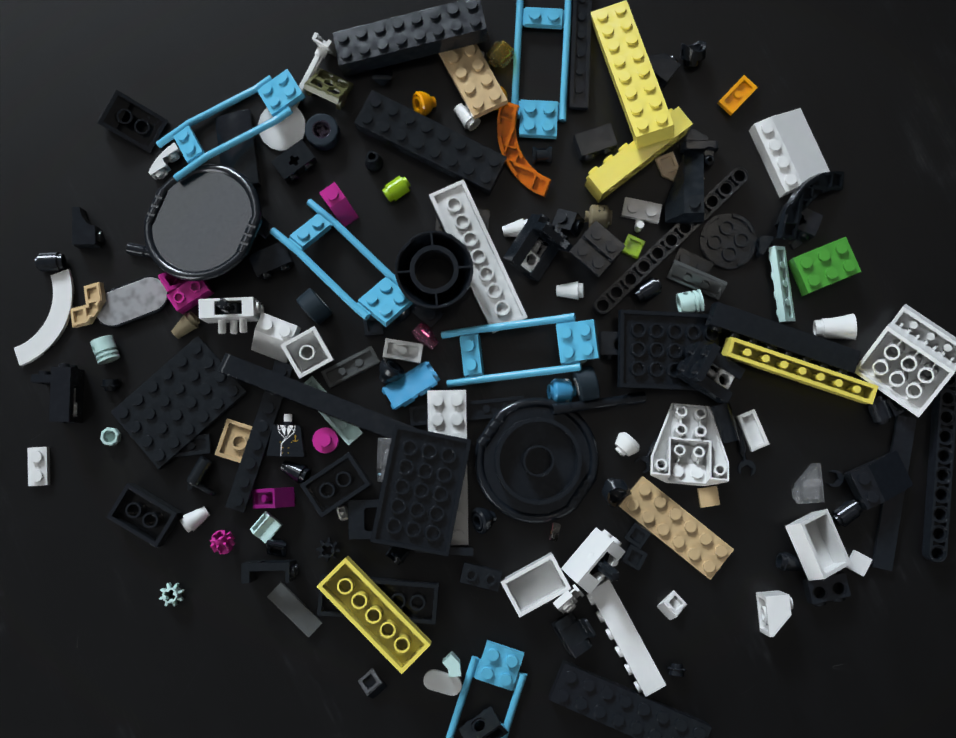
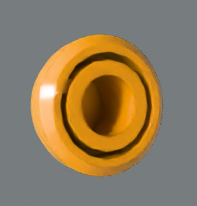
M416 91L412 97L414 111L424 116L429 115L437 105L435 97L423 91Z

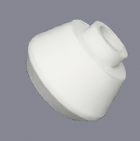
M626 432L618 434L615 450L621 456L627 455L629 457L639 452L640 445Z

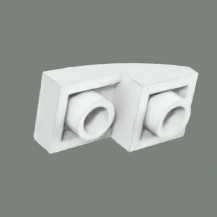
M175 143L168 146L152 164L148 172L150 176L155 180L167 176L168 172L171 171L168 163L177 161L182 155L180 148Z

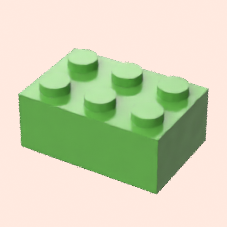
M846 237L796 256L787 262L802 296L862 272Z

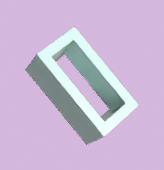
M265 511L250 530L253 535L266 544L267 540H270L283 524L269 512Z
M451 651L443 658L442 663L448 669L449 677L461 676V662L457 655Z

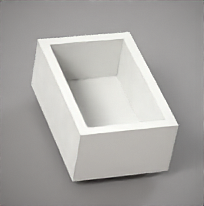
M828 509L811 512L785 526L808 581L826 579L852 564Z
M551 552L500 581L519 618L571 589Z

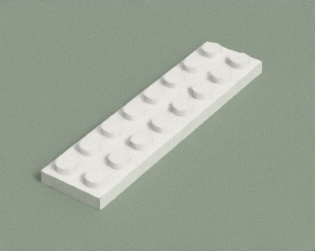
M464 179L429 194V198L445 232L455 236L470 252L473 261V278L470 286L487 323L495 324L528 318Z
M427 390L428 431L467 439L466 390ZM467 465L451 545H468Z

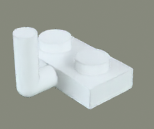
M625 197L621 217L635 219L634 231L640 232L644 227V222L659 223L662 204Z

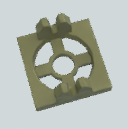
M319 69L305 82L303 89L306 90V95L310 97L312 93L335 103L336 109L341 110L354 84L328 71ZM328 90H335L339 92V94H334L332 92H329Z

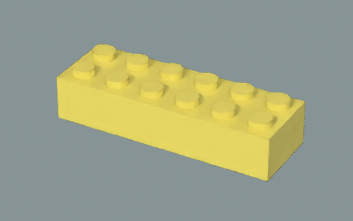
M679 106L674 110L672 108L669 109L674 123L675 137L638 149L633 139L629 145L627 143L623 144L615 156L611 154L604 159L602 166L599 168L595 166L588 172L589 175L586 177L585 187L598 203L686 136L693 123Z
M349 556L345 557L316 586L401 674L431 645L432 641Z

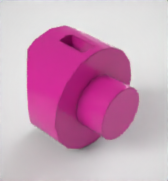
M320 428L313 435V446L320 453H331L338 447L340 437L331 428Z

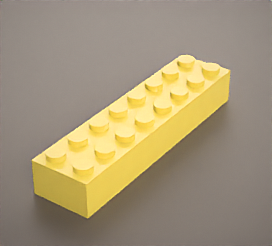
M627 0L592 11V26L637 149L675 137L673 120Z

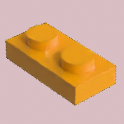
M743 75L717 104L732 116L758 87Z

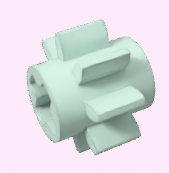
M171 582L166 584L167 589H160L163 593L159 600L163 599L165 606L172 603L175 607L178 605L177 600H184L182 592L185 589L181 590L179 583L172 586ZM170 591H174V598H171V593H169Z

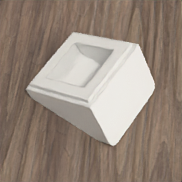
M673 590L657 607L669 620L678 617L687 604Z

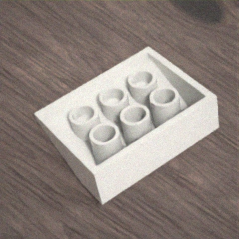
M801 108L766 118L753 124L749 129V133L779 198L794 192L810 177L819 173L830 172Z

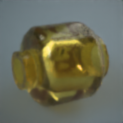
M504 40L501 42L495 41L487 51L488 63L495 69L498 66L502 69L506 68L514 57L512 52L514 49Z

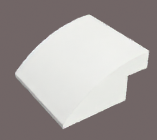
M905 304L858 363L855 374L868 383L877 385L878 390L919 418L956 372V337Z

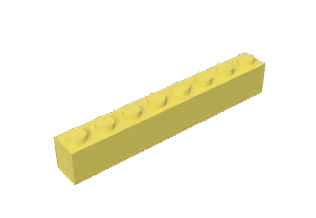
M734 337L725 339L721 352L728 359L862 404L873 405L878 389L877 385Z

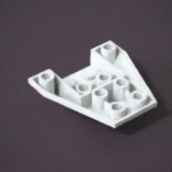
M671 403L651 454V476L666 483L709 486L729 482V461L710 406Z

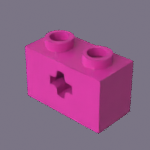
M206 280L187 281L166 296L176 311L184 314L199 304L198 299H207L214 292Z

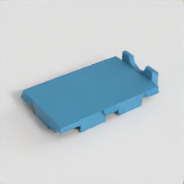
M425 361L405 373L400 380L384 386L382 392L384 395L386 394L391 402V408L396 410L401 406L406 407L415 401L414 399L419 397L418 395H425L427 390H431V387L433 388L438 385L437 383L440 381V378L429 361Z

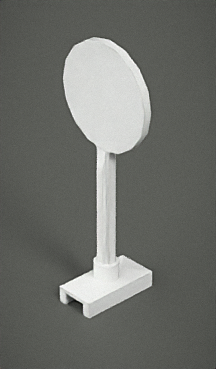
M316 32L312 40L318 47L299 85L304 94L306 92L303 89L305 82L316 73L327 53L335 57L337 55L335 44L329 39L328 41L323 40ZM300 102L290 108L293 111L290 116L277 125L259 133L263 142L270 148L286 151L298 141L304 139L306 119L298 109ZM267 107L260 115L258 125L273 118Z

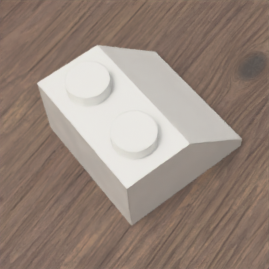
M262 312L254 330L251 350L288 363V358L280 345L299 335L301 328Z
M315 326L280 345L299 379L334 360Z
M779 590L756 592L760 632L769 637H774L792 615L793 599L789 594Z

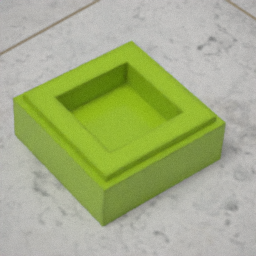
M628 234L622 253L638 259L646 241Z

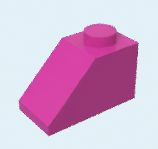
M335 182L319 192L334 216L344 227L359 218Z

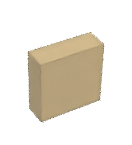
M717 486L697 488L700 508L720 505Z

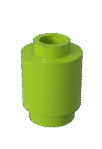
M397 176L385 185L382 192L389 202L397 201L410 191L408 187L411 185L405 176L403 178Z

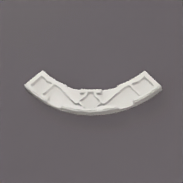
M67 269L50 275L53 286V300L49 315L43 326L32 338L14 348L19 366L27 365L44 355L51 346L56 344L66 329L71 317L70 309L73 308L74 283L71 270Z

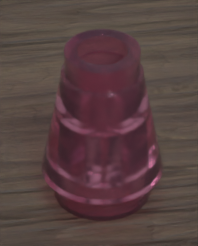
M422 322L411 332L414 335L413 338L431 350L439 343L428 325H424Z

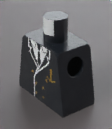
M283 414V424L273 425L267 456L307 457L303 426H294L295 414Z

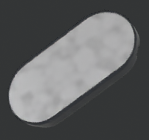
M155 276L141 277L105 291L106 302L96 318L100 323L108 327L119 328L162 311L169 301L166 296L169 293L159 278Z

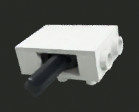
M254 297L198 299L199 319L206 323H218L219 334L226 333V323H230V333L237 334L238 322L239 332L246 333L247 322L258 321L261 313H264L263 305Z
M595 528L561 569L587 593L591 594L597 585L604 581L605 576L612 582L619 580L618 576L620 573L613 566L618 565V560L625 551L620 547L622 543L605 529L600 531L598 528Z

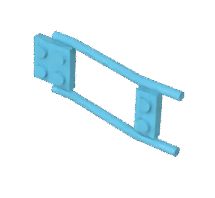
M516 0L511 103L520 106L517 119H520L519 137L556 139L557 121H567L572 0H565L564 10L539 7L524 8V0ZM523 26L524 28L542 29L564 28L560 103L558 101L522 99L519 101Z
M286 69L272 79L268 75L256 85L186 120L159 139L156 144L159 148H162L175 139L188 163L187 166L173 175L174 179L178 182L209 159L283 121L293 113L290 108L304 99L305 95L290 71ZM259 93L273 118L205 153L191 126Z
M309 199L306 205L317 214L293 232L289 238L275 227L270 230L271 235L297 255L364 320L369 319L370 315H372L387 327L413 304L400 290L395 274L336 218L312 199ZM332 226L385 276V278L358 299L357 303L304 252L305 249L327 233Z
M575 313L441 331L442 339L460 336L465 378L447 380V387L581 371V361L600 358L595 319L576 322ZM556 323L560 366L484 375L479 333Z
M487 640L481 659L476 656L471 657L446 738H454L473 677L477 680L514 691L504 721L508 733L501 737L508 738L527 678L526 673L519 672L524 652Z

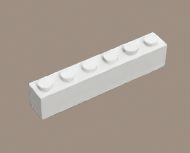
M605 578L591 594L586 596L591 605L595 604L599 610L595 613L600 622H605L608 628L605 631L610 640H615L617 646L614 648L620 658L624 657L626 661L624 667L629 676L633 674L636 681L633 683L638 693L643 692L645 697L667 685L608 578Z

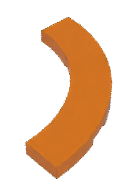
M508 102V104L499 108L497 117V138L502 155L507 157L506 164L512 174L525 187L542 197H546L552 180L537 172L525 159L518 143L516 131L520 106Z

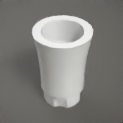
M852 313L839 317L814 320L813 333L815 336L824 339L856 340V317Z

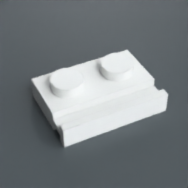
M575 584L573 585V590L570 592L567 590L553 602L556 608L563 614L565 612L570 613L576 607L575 603L578 602L576 599L580 595L582 597L585 596Z

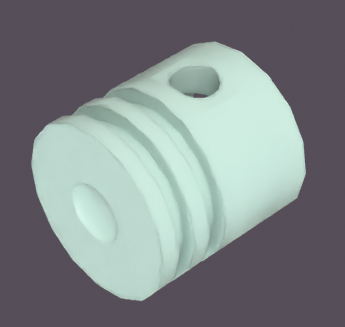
M700 289L676 294L678 312L699 313V311H704V299Z
M113 335L102 336L90 342L93 353L96 356L95 358L98 360V365L107 364L120 358Z

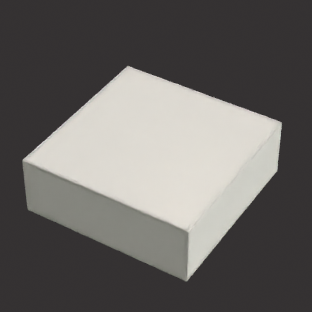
M853 550L849 557L852 564L846 568L864 577L873 559Z

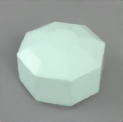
M107 427L101 431L100 439L104 445L115 446L120 442L121 433L117 428Z

